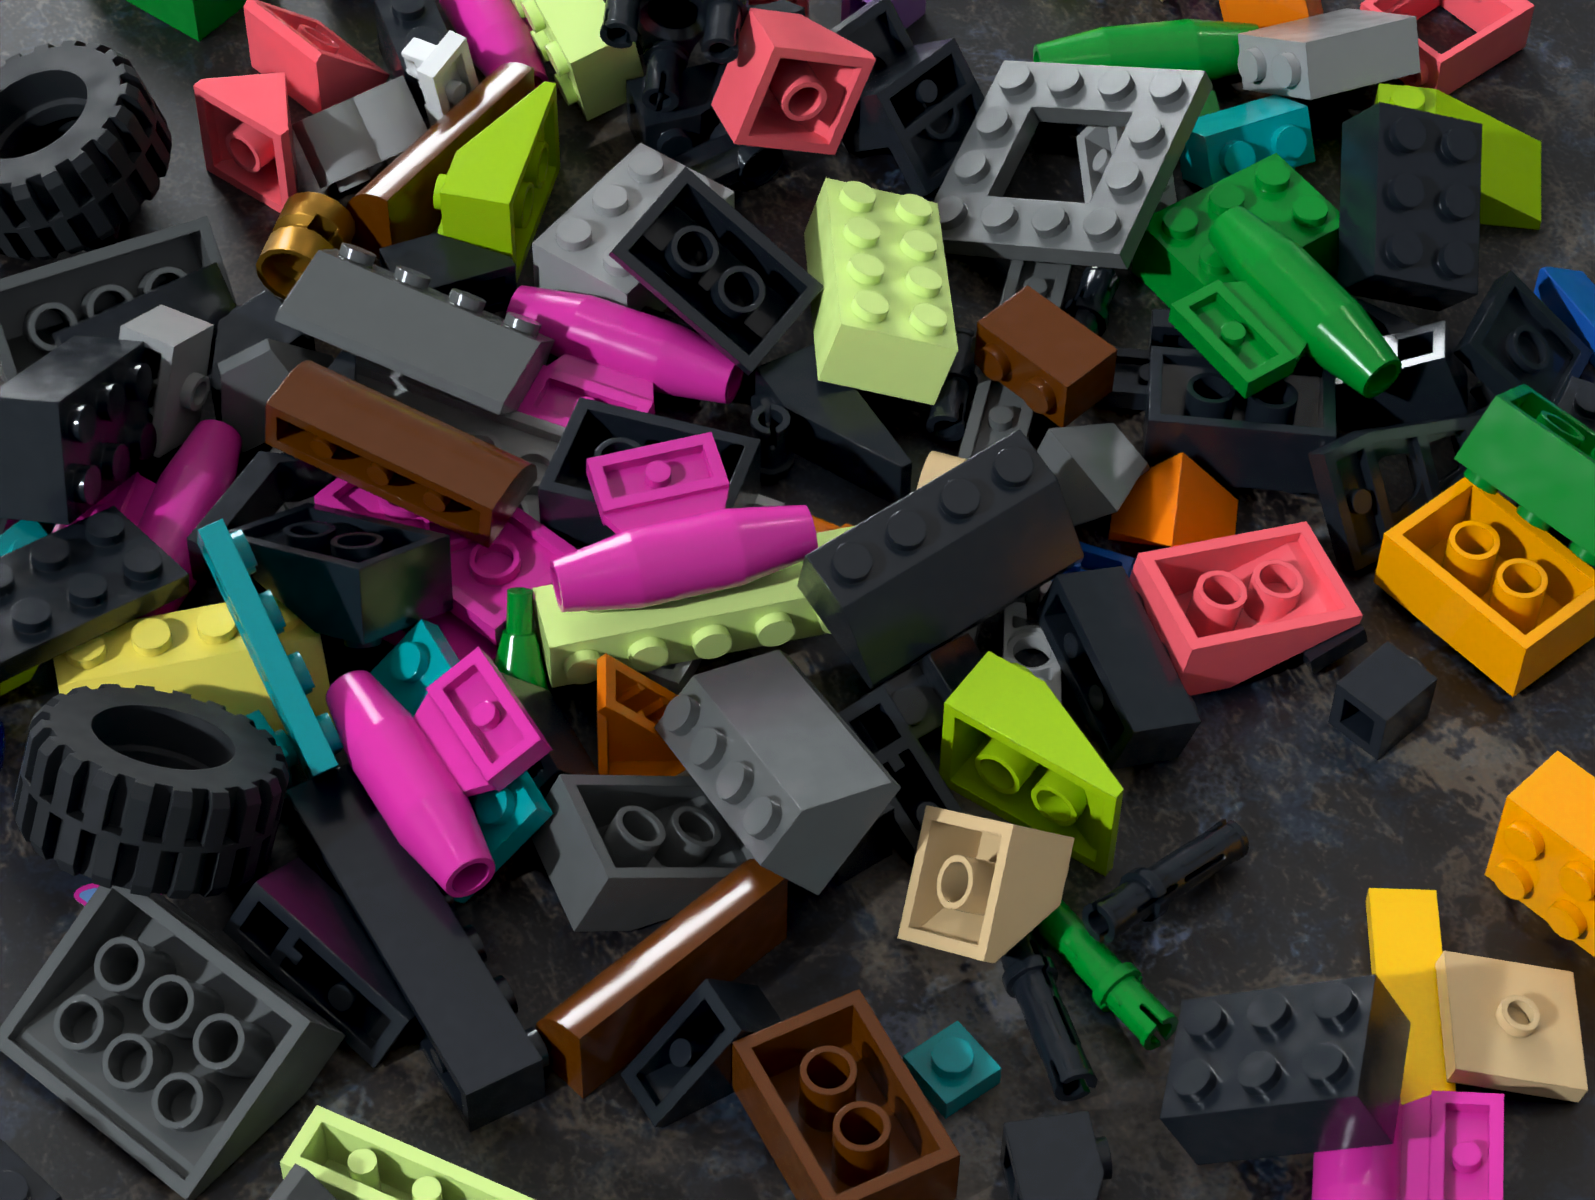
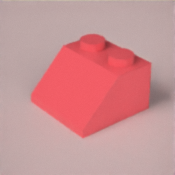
M750 8L739 35L738 57L734 61L727 63L711 106L734 144L835 155L876 58L866 49L801 14Z

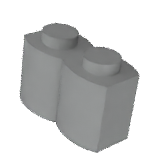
M403 75L291 125L320 189L336 183L340 193L370 180L371 176L367 170L368 167L384 160L389 165L428 130Z

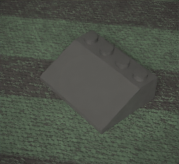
M99 886L1 1025L0 1051L185 1200H195L307 1092L346 1035L161 894L151 893L150 897L130 894V889L112 886L109 889Z

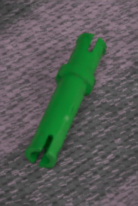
M1062 899L1060 906L1034 928L1093 991L1092 998L1094 1003L1103 1012L1112 1011L1140 1040V1044L1146 1050H1153L1161 1046L1160 1041L1153 1035L1156 1031L1165 1041L1176 1031L1179 1019L1173 1012H1169L1142 984V973L1132 962L1122 963L1103 942L1100 943L1090 936L1083 921Z

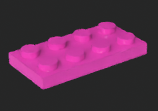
M336 478L314 495V501L317 505L450 535L453 609L450 612L495 645L500 643L502 632L506 629L507 590L515 587L533 590L535 587L552 584L550 561L578 550L519 507L512 514L492 545L487 548L340 478Z

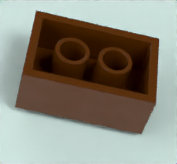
M860 989L732 1042V1088L796 1200L956 1199L960 1153Z

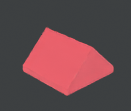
M247 0L243 6L251 66L261 74L285 72L287 95L312 114H316L386 83L389 77L387 72L319 20L259 0Z
M285 72L199 80L193 87L206 170L281 213L287 199L298 193L296 157Z

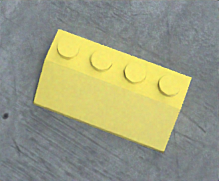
M274 597L286 623V627H284L285 632L278 634L280 642L287 655L299 651L314 682L315 688H312L313 692L306 695L315 716L327 712L333 722L325 699L330 684L320 633L314 632ZM225 602L134 619L53 658L59 694L67 695L72 689L87 686L90 689H98L101 684H119L122 688H135L136 685L155 687L156 691L172 693L174 690L191 694L192 699L205 703L208 700L225 706L226 711L234 715L242 714L245 716L260 710L273 731L279 729L285 731Z

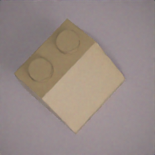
M926 805L897 938L983 962L996 963L1060 906L1075 838Z

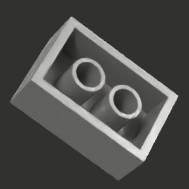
M642 143L637 145L532 243L535 287L593 295L641 311L644 306H649L659 311H663L668 307L612 259L609 253L684 169L685 165ZM688 168L735 209V192Z

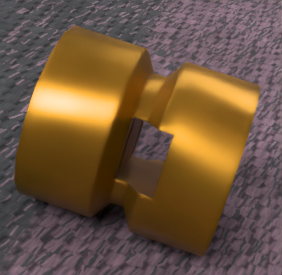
M300 192L289 197L256 263L257 275L263 285L274 295L285 300L318 250L340 249L342 243L351 244L356 233V227L350 212L337 200L320 193Z

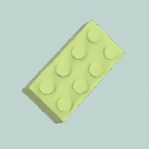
M511 0L520 17L523 19L527 18L533 30L530 31V34L544 62L551 61L556 71L554 79L568 106L577 102L587 121L627 102L626 80L644 77L635 42H632L631 47L621 49L608 46L602 41L600 28L603 24L605 10L603 0Z
M825 178L804 232L807 271L824 286L811 301L818 381L934 405L958 352L938 203L927 201L915 194L900 195L874 189L858 181L843 182Z

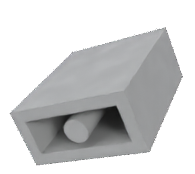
M1345 8L1238 34V69L1242 77L1243 90L1313 100L1421 73L1416 16Z

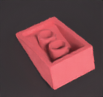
M1307 521L1138 553L1129 578L1134 590L1142 597L1145 611L1160 641L1166 646L1171 662L1187 694L1190 696L1231 688L1360 624L1363 614Z

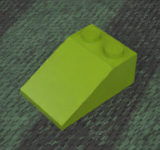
M544 81L457 150L448 173L439 174L435 183L433 205L435 209L441 210L442 214L438 234L512 257L516 265V281L519 279L560 170L556 83Z
M1378 84L1375 104L1383 102L1481 123L1480 224L1540 229L1541 141L1437 89L1410 85Z
M988 651L944 702L939 774L948 788L1012 824L1074 837L1071 857L1106 877L1113 868L1123 787L1046 682L1034 676L1023 665L1010 663Z

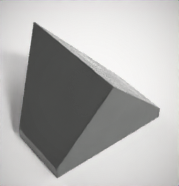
M267 338L217 363L221 374L222 422L232 426L242 438L240 455L265 443L266 402L287 375L298 364L306 360H311L328 368L334 361L333 355Z
M1114 423L1049 428L1037 450L1043 461L1058 479L1074 526L1118 512L1138 478L1150 470L1146 460Z

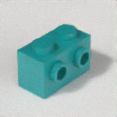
M1271 95L1198 117L1179 158L1182 178L1202 188H1206L1275 153L1283 158L1294 170L1295 167L1315 162L1308 106L1279 95Z

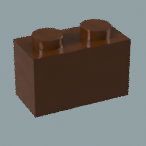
M1027 285L977 322L974 364L988 378L1000 382L1022 398L1034 412L1045 415L1060 427H1066L1113 391L1118 349Z

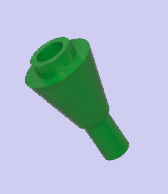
M523 587L510 588L507 590L506 629L502 632L494 664L500 673L502 672L550 690L536 632L532 629L533 590Z

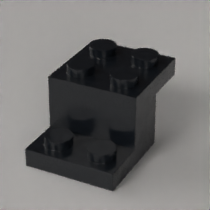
M872 0L831 29L834 33L871 52L876 58L842 141L848 153L889 147L912 194L926 196L942 185L985 98L955 38L913 45L891 0Z

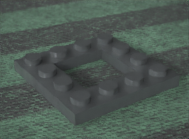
M1004 60L933 201L938 203L945 254L1128 269L1213 88L1206 71ZM1039 122L1125 127L1090 203L1003 197Z

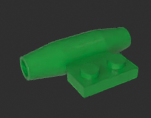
M1180 19L1099 27L1036 44L1033 49V62L1206 71L1212 82L1240 74L1238 69V34L1256 30L1259 27L1253 23L1200 19ZM1215 91L1210 92L1199 117L1220 111Z
M1242 206L1232 207L1216 219L1209 230L1208 240L1236 282L1222 283L1218 279L1172 303L1168 321L1244 399L1293 374L1303 354L1366 398H1372L1381 394L1393 384L1402 368L1399 358L1364 308L1297 242Z

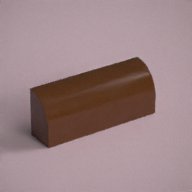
M517 62L504 63L497 67L348 202L346 207L353 217L356 227V233L351 244L374 253L376 258L380 260L379 248L430 235L440 225L442 214L441 210L434 208L433 194L439 174L448 173L457 150L535 89L534 68Z
M311 360L298 364L266 402V444L487 548L492 545L537 480L536 465Z
M755 859L746 860L540 1019L535 1029L540 1034L550 1057L549 1067L583 1099L630 1063L706 978L732 982L787 938L788 880L760 866Z

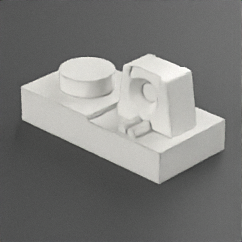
M451 30L448 31L438 45L414 37L401 52L407 67V74L419 80V87L424 95L426 102L424 106L431 127L478 85L467 39Z

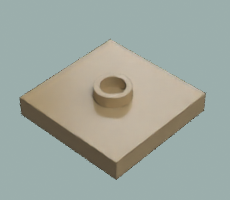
M1443 951L1435 963L1447 1082L1579 1102L1588 1091L1573 972Z

